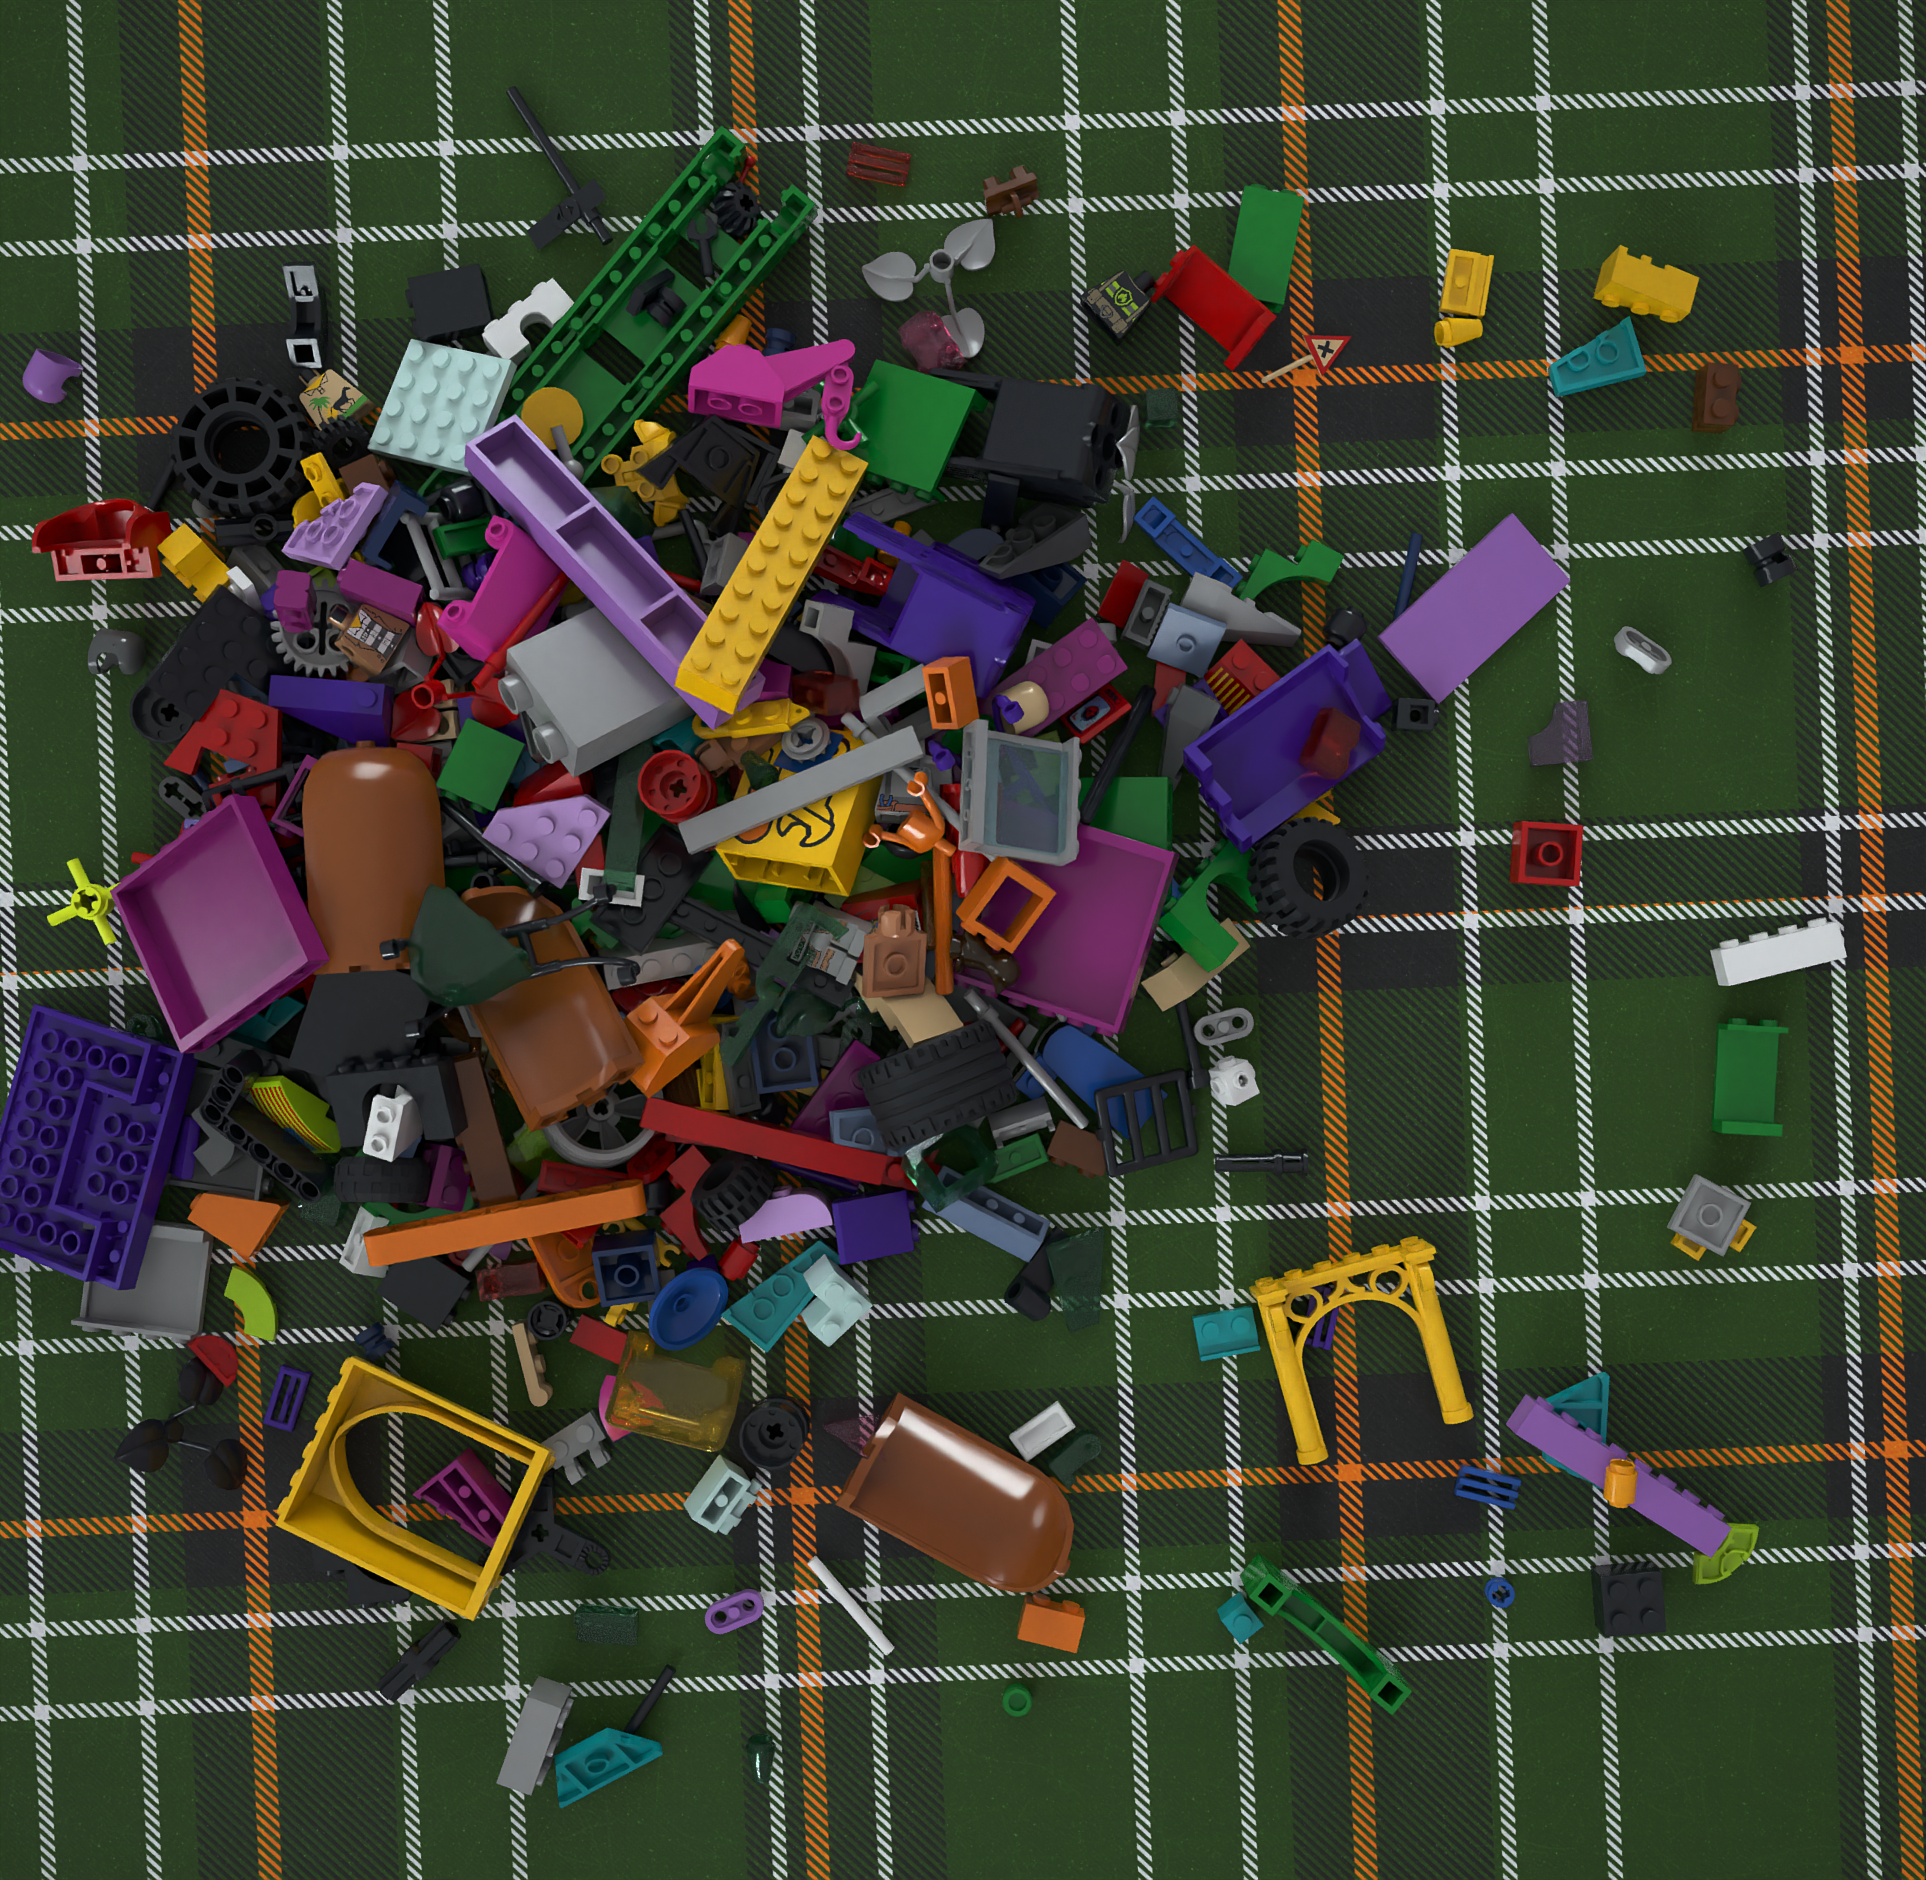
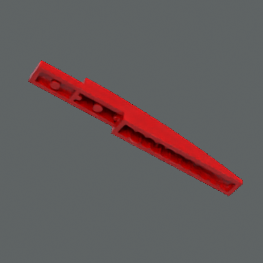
M653 1096L649 1099L646 1098L639 1124L640 1127L781 1163L876 1185L885 1184L926 1194L929 1193L940 1170V1165L937 1163L923 1160L918 1162L875 1151L834 1144L831 1142V1139L819 1134Z

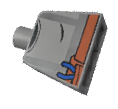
M920 758L906 764L915 773L924 772L928 776L927 785L933 789L931 768L920 767ZM894 770L884 773L875 806L877 822L901 824L914 808L931 817L921 797L909 794L907 791L908 783Z

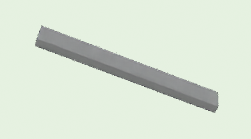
M912 725L681 822L678 824L688 853L692 855L922 758L925 755Z

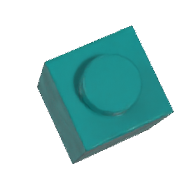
M1241 1591L1217 1609L1221 1621L1239 1644L1264 1626L1259 1614Z

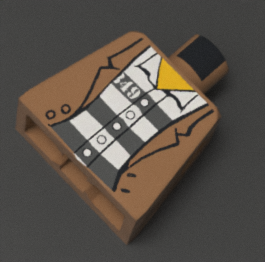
M363 603L352 614L336 605L327 618L328 622L342 630L334 644L372 678L381 673L410 626L396 617Z

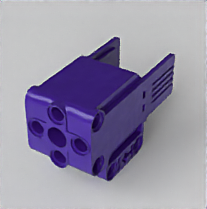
M856 512L845 520L843 527L857 534V538L900 559L888 584L887 591L882 597L878 608L867 605L863 606L839 593L836 595L826 589L820 590L810 600L853 610L852 629L921 664L923 663L925 666L942 657H969L975 694L977 697L987 698L992 689H995L1009 659L1013 655L1033 612L1036 600L1029 594L1013 587V580L1010 577L998 579L979 571L978 565L981 563L980 561L944 543L935 541L927 547L860 512Z

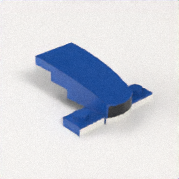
M1057 1020L1043 1032L1032 1057L1053 1081L1058 1076L1095 1112L1096 1107L1093 1094L1096 1089L1146 1077L1112 1050L1091 1037L1092 1033L1096 1030V1026L1085 1023L1084 1027H1079L1066 1021L1061 1022ZM1025 1066L1012 1079L1016 1087L1032 1100L1040 1098L1045 1092L1042 1085ZM1149 1088L1134 1092L1140 1128L1153 1114ZM1161 1089L1164 1100L1168 1094ZM1122 1095L1107 1099L1111 1126L1129 1140Z

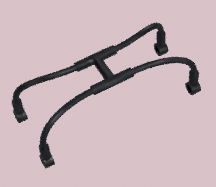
M604 883L594 886V898L552 918L544 917L494 930L493 933L486 935L445 938H399L381 942L379 945L380 953L383 959L387 961L400 957V952L405 950L407 946L468 945L491 941L501 942L517 937L526 968L507 972L505 976L495 978L465 992L427 1018L423 1017L406 1022L404 1028L407 1038L410 1041L423 1038L425 1031L431 1027L432 1023L467 1000L491 988L506 983L514 984L561 972L564 968L581 965L623 966L617 968L619 983L621 986L635 984L636 976L640 974L641 968L637 962L629 959L583 957L563 961L557 959L538 964L529 935L550 929V926L576 917L596 905L612 902V896L617 892L616 885Z

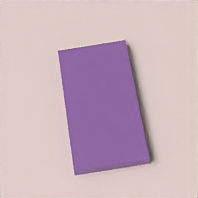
M1511 513L1376 638L1431 700H1435V704H1439L1571 580L1518 518Z

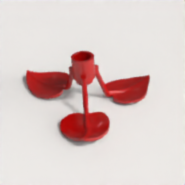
M424 602L419 610L416 621V640L425 655L435 656L439 654V658L430 672L424 676L425 682L416 685L413 690L401 693L396 698L393 706L391 738L404 741H418L433 736L439 730L442 722L440 712L433 706L450 699L474 698L471 703L472 714L477 722L489 728L503 727L518 719L520 714H513L500 695L498 689V680L500 678L493 676L482 691L475 688V692L468 691L450 694L446 693L443 683L433 678L446 659L445 652H454L460 646L437 625L444 609L432 602Z

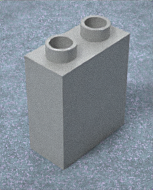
M596 606L507 649L505 677L498 680L500 695L508 709L515 715L526 711L537 726V728L533 729L532 735L542 757L550 764L561 760L573 778L697 714Z

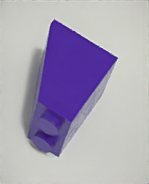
M894 1188L857 1193L856 1195L835 1196L832 1209L840 1265L914 1251V1242H920L918 1225L911 1223L910 1212H916L914 1195L908 1194L907 1189Z

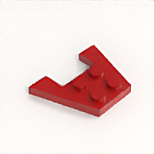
M221 688L218 696L201 719L194 723L164 762V765L189 775H196L204 750L207 748L256 767L255 775L281 767L283 711ZM281 780L250 789L248 796H254L257 801L278 808L281 798Z

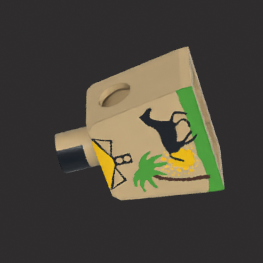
M306 368L299 375V379L307 386V389L300 394L299 398L320 432L322 429L319 424L323 421L325 425H328L329 421L327 418L331 416L335 421H337V415H343L345 419L347 416H350L359 422L376 407L364 394L332 369L320 375L315 368Z

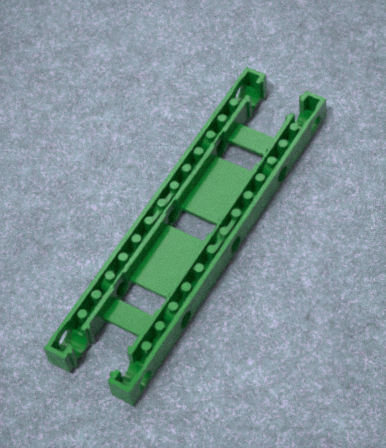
M722 125L515 373L494 426L515 414L521 419L524 402L532 393L541 388L557 387L568 391L577 399L583 413V426L580 435L569 447L573 459L583 466L584 475L580 483L588 491L592 489L605 473L601 467L602 459L609 454L618 456L636 436L634 430L635 421L643 419L647 422L818 216L816 203L792 184L787 191L783 190L781 192L782 209L775 220L770 223L765 217L763 220L759 219L757 221L758 226L742 245L717 226L719 237L712 240L710 245L713 263L723 273L709 290L706 288L703 292L665 262L664 259L682 237L699 251L698 245L695 242H690L687 237V227L690 220L694 219L697 233L704 234L707 231L706 216L703 212L711 204L712 199L720 191L719 189L726 185L739 169L743 170L745 167L744 161L748 157L745 144ZM666 268L675 274V279L666 286L676 293L687 305L681 314L675 315L673 324L668 330L661 327L645 311L633 317L625 310L636 286ZM604 331L644 363L645 367L631 384L627 382L626 385H623L586 354ZM436 469L417 492L425 498L463 475ZM437 505L427 511L440 513ZM489 550V551L483 552V553H485V554L491 552V553H494L495 555L498 553V551H495V550Z

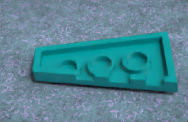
M819 1239L720 1315L768 1353L815 1295L808 1286L803 1274L824 1254L835 1264L839 1265V1253L822 1239Z

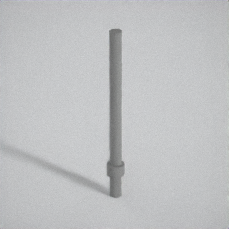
M973 989L968 990L963 997L978 1013L977 1018L991 1022L997 1036L1080 1129L1086 1127L1089 1120L998 1018L999 1013L991 1004L987 1005Z

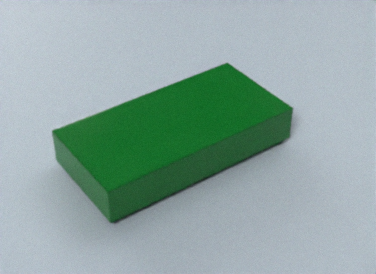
M485 517L433 529L431 532L442 559L447 560L494 550L485 540V532L491 521L490 518Z

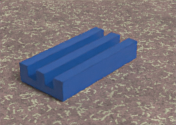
M1461 1464L1453 1493L1457 1496L1514 1510V1501L1518 1497L1519 1492L1517 1489L1521 1485V1480L1517 1477ZM1469 1473L1511 1484L1510 1489L1465 1478V1474ZM1467 1485L1507 1495L1508 1497L1507 1499H1503L1463 1489L1462 1486Z

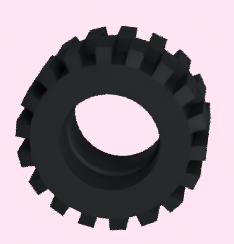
M733 1151L717 1160L703 1173L691 1193L690 1201L717 1231H728L749 1220L763 1206L771 1193L774 1179L753 1155Z

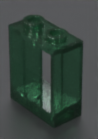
M968 1124L921 1142L904 1153L901 1163L902 1170L936 1213L993 1179L999 1166L998 1158L994 1151L986 1148L980 1140L977 1130ZM958 1137L980 1167L946 1188L923 1158Z

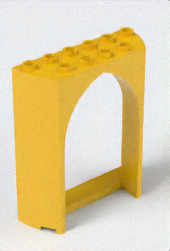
M358 1356L348 1357L340 1369L342 1378L339 1384L333 1387L328 1396L327 1402L330 1403L326 1413L319 1417L315 1425V1430H317L316 1436L313 1441L307 1444L302 1454V1458L305 1459L301 1469H297L291 1478V1492L288 1497L286 1496L278 1507L277 1514L280 1516L276 1526L474 1621L488 1604L492 1590L498 1588L502 1582L503 1577L500 1576V1572L544 1474L554 1466L556 1458L553 1457L555 1451ZM381 1413H413L433 1419L529 1465L484 1567L393 1524L369 1506L357 1490L351 1478L346 1460V1434L357 1423L367 1417Z

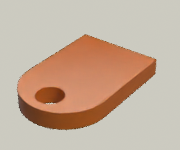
M559 1232L528 1237L527 1240L549 1284L562 1303L572 1308L581 1309L594 1306L600 1302L591 1254L595 1235L591 1237L581 1250ZM586 1282L592 1284L595 1289L592 1299L585 1298L582 1293V1287Z

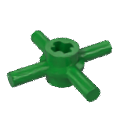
M824 380L813 386L817 392L821 393V398L823 396ZM874 380L850 398L848 414L837 430L842 433L848 432L852 439H854L856 433L860 432L862 434L858 444L860 449L867 448L870 441L857 425L859 421L858 407L881 390ZM824 417L823 420L801 436L807 445L813 435L820 438L825 434L826 425Z

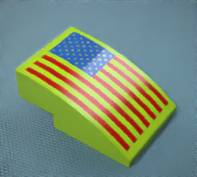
M283 1075L258 1077L250 1091V1095L262 1113L313 1153L339 1152L342 1145L337 1124L325 1116L330 1107L329 1104Z

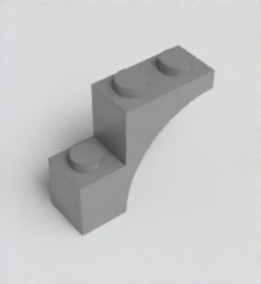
M806 599L799 631L817 638L829 652L836 673L835 700L859 708L857 699L867 694L876 647L848 639L852 628L853 610Z

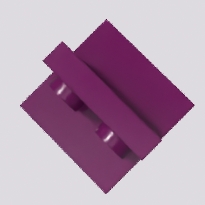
M425 1142L421 1159H426L431 1167V1182L429 1194L424 1203L416 1204L462 1212L471 1176H466L462 1163V1158L466 1157L464 1151Z

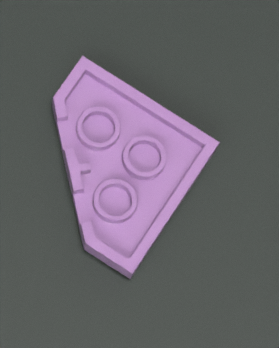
M362 482L353 488V493L355 494L345 501L338 498L321 510L322 516L312 523L306 519L297 525L281 551L289 558L340 571L342 566L346 565L350 560L351 552L358 541L367 533V527L373 517L381 511L384 500L389 493L379 485Z
M588 794L558 800L541 801L519 807H507L497 811L482 837L561 889L613 811Z

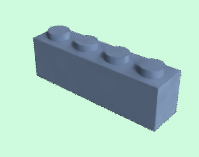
M945 1166L941 1168L922 1205L924 1209L1028 1263L1042 1244L1051 1222Z

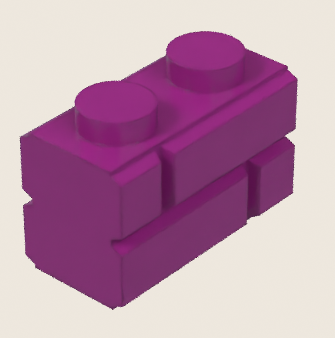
M289 570L278 571L277 589H275L273 604L276 608L280 624L286 631L292 633H302L304 630L309 631L313 629L317 596L311 575L305 572Z

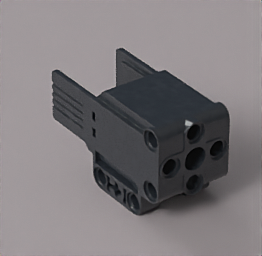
M938 368L930 369V376L976 389L987 401L994 403L982 455L976 458L951 455L942 477L988 483L989 473L1020 479L1018 497L1087 509L1092 508L1093 503L1108 504L1116 471L1121 470L1124 466L1122 455L1116 444L1127 432L1131 411L1107 389L1089 383L1072 386Z

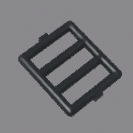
M1183 1068L1110 1085L1094 1091L1093 1096L1099 1128L1095 1129L1097 1141L1102 1143L1106 1172L1109 1177L1125 1175L1194 1156L1198 1153L1199 1147L1194 1117L1197 1116L1196 1104L1191 1103L1187 1074ZM1176 1082L1186 1143L1185 1146L1171 1149L1161 1091V1085ZM1149 1088L1159 1153L1144 1156L1134 1092ZM1122 1095L1133 1160L1117 1164L1107 1099Z

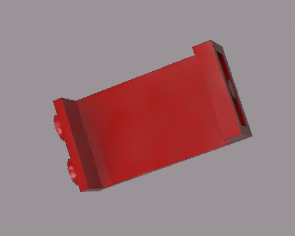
M1193 245L1186 252L1180 250L1169 263L1173 268L1168 274L1164 272L1153 286L1156 292L1150 300L1155 304L1165 295L1231 353L1223 364L1233 371L1244 361L1277 316L1198 247Z

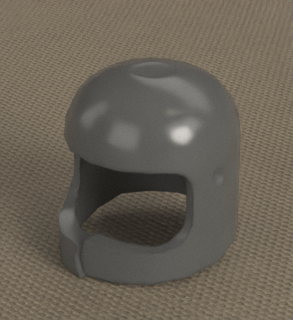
M101 628L93 638L88 651L89 671L91 674H106L109 669L119 665L122 674H136L143 668L146 662V644L143 638L134 632ZM102 653H107L103 664L99 667V656Z

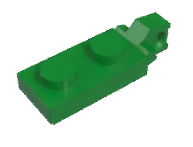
M1036 1132L1006 1144L1004 1148H996L982 1154V1156L976 1158L978 1165L965 1170L964 1174L966 1178L974 1182L983 1178L985 1184L991 1182L994 1184L1048 1162L1049 1159L1040 1136Z

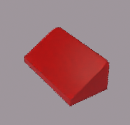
M1123 559L1096 617L1123 629L1149 574Z

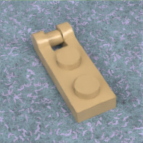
M527 1319L519 1320L511 1327L530 1401L534 1406L540 1407L545 1405L552 1397L553 1387L546 1383L543 1372L546 1371V1365L543 1355H538L536 1347L538 1338L530 1332Z

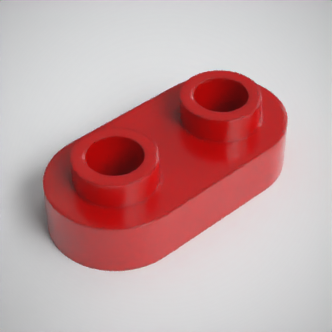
M658 1137L648 1141L628 1161V1178L630 1180L640 1179L643 1185L656 1180L675 1160V1143L665 1141V1137Z

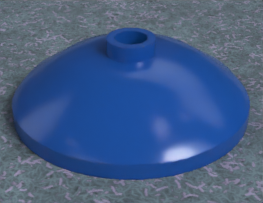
M699 1267L685 1271L670 1280L657 1295L650 1311L648 1326L652 1339L664 1349L681 1350L696 1344L706 1337L722 1316L720 1314L727 1305L728 1287L724 1278L711 1268Z

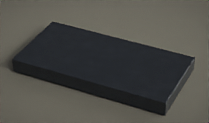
M662 823L625 871V873L645 875L641 907L614 903L602 904L589 919L590 923L639 956H642L714 860V856L705 850L692 855L689 854L682 835Z

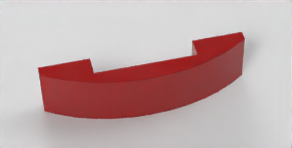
M828 544L813 572L841 586L863 593L884 596L894 570L868 556L864 562H861Z

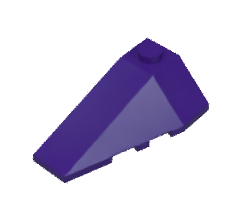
M271 675L268 705L355 745L357 741H375L376 747H389L395 688L377 683Z

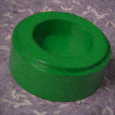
M1020 1683L1009 1685L1002 1695L1004 1710L1014 1717L1026 1715L1032 1707V1694L1029 1688Z

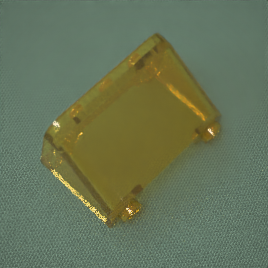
M629 1330L605 1412L606 1421L616 1428L703 1451L714 1452L722 1449L735 1418L746 1361L731 1356L720 1357L715 1360L712 1369L654 1354L655 1342L650 1336L645 1333Z

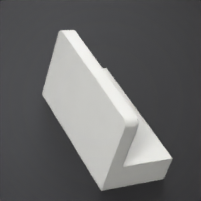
M360 1206L339 1263L352 1273L383 1278L389 1265L377 1267L369 1265L363 1234L371 1229L386 1226L389 1220L380 1214L376 1218Z

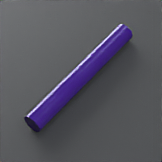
M771 1161L770 1167L855 1195L857 1193L858 1187L845 1178Z

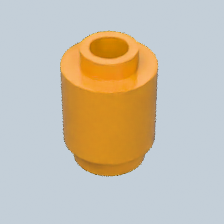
M1612 1459L1609 1466L1606 1467L1603 1498L1609 1501V1504L1613 1507L1627 1508L1628 1504L1635 1503L1638 1472L1635 1470L1633 1462L1623 1459Z

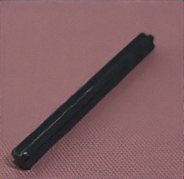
M1143 685L1131 710L1127 714L1079 808V823L1089 826L1093 821L1157 694L1155 688Z

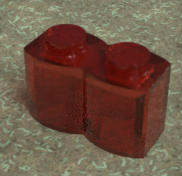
M1334 707L1321 708L1313 721L1310 736L1301 750L1299 763L1324 779H1339L1348 769L1351 749L1359 742L1361 724Z

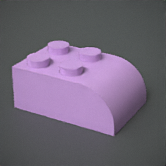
M791 1184L775 1187L763 1206L749 1220L739 1225L742 1243L833 1225L832 1202L826 1194L812 1187L792 1189Z

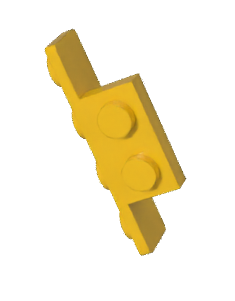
M321 452L300 461L304 474L318 496L322 508H325L338 498L345 501L351 497L343 478L335 479ZM361 550L351 554L350 558L367 564L364 562L365 557L361 555Z

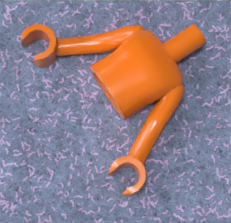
M917 772L915 774L914 781L908 782L907 791L913 796L921 797L931 817L914 808L901 823L897 833L884 831L880 825L873 824L870 826L869 833H864L862 838L865 846L875 848L881 840H887L903 844L918 853L927 852L935 847L948 857L953 855L957 847L943 838L945 833L944 818L926 787L928 776L924 772Z

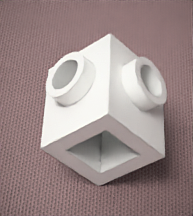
M1228 1056L1220 1059L1217 1062V1066L1208 1070L1211 1077V1088L1218 1096L1220 1103L1236 1106L1260 1093L1254 1079L1255 1071L1248 1060Z

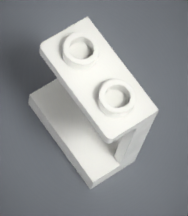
M397 1085L395 1099L379 1094L373 1098L363 1146L364 1153L393 1162L423 1132L417 1103L412 1095L401 1086Z

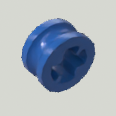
M1493 1577L1485 1585V1596L1495 1607H1508L1513 1602L1515 1597L1514 1589L1503 1577ZM1498 1586H1502L1506 1593L1501 1594L1500 1599L1493 1594V1592L1498 1591Z

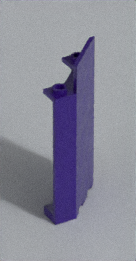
M1357 639L1339 651H1336L1328 644L1184 748V765L1190 774L1193 773L1199 779L1201 787L1198 790L1208 808H1213L1219 815L1221 821L1217 824L1222 833L1243 854L1382 752L1385 746L1386 734L1382 726L1375 721L1390 711L1393 705L1367 653Z

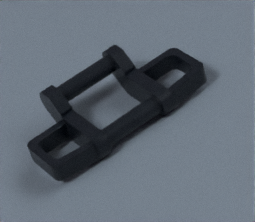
M322 755L313 756L317 760L322 757ZM303 760L296 762L288 761L282 763V767L244 779L240 777L230 779L229 783L204 790L201 797L206 811L213 810L209 797L220 792L233 789L235 794L247 796V790L286 778L290 785L296 775L295 769L300 768ZM302 788L295 799L299 812L287 815L284 819L296 826L303 824ZM268 821L267 824L271 832H276L274 830L277 827V825L273 824L271 821Z

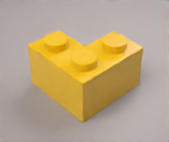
M185 523L157 546V549L165 556L161 562L188 589L193 585L197 589L193 594L202 603L205 602L217 584L224 586L226 589L231 585L226 573L230 569Z

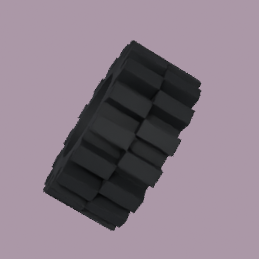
M337 415V421L331 416L327 418L329 421L328 425H325L323 421L319 424L322 430L320 432L315 429L313 435L317 439H312L311 444L314 447V454L318 452L323 454L331 472L342 476L339 471L340 468L373 454V452L367 448L371 437L362 425L350 416H347L345 419L343 415ZM344 437L352 438L353 443L346 452L342 454L333 453L332 448L339 439Z

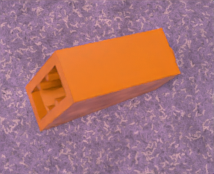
M208 1191L203 1194L200 1193L195 1197L189 1207L192 1212L187 1219L247 1258H250L259 1253L290 1203L286 1200L275 1198L254 1201V1197Z

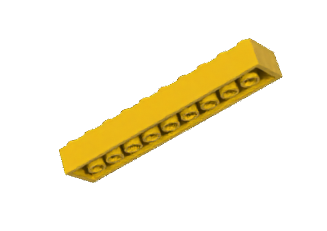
M815 435L812 436L681 662L675 687L731 715L734 714L857 493L864 478L868 462L844 450L834 448L828 442Z

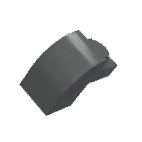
M197 1108L191 1116L210 1139L193 1154L213 1177L226 1171L241 1158L244 1152L202 1119L199 1108Z

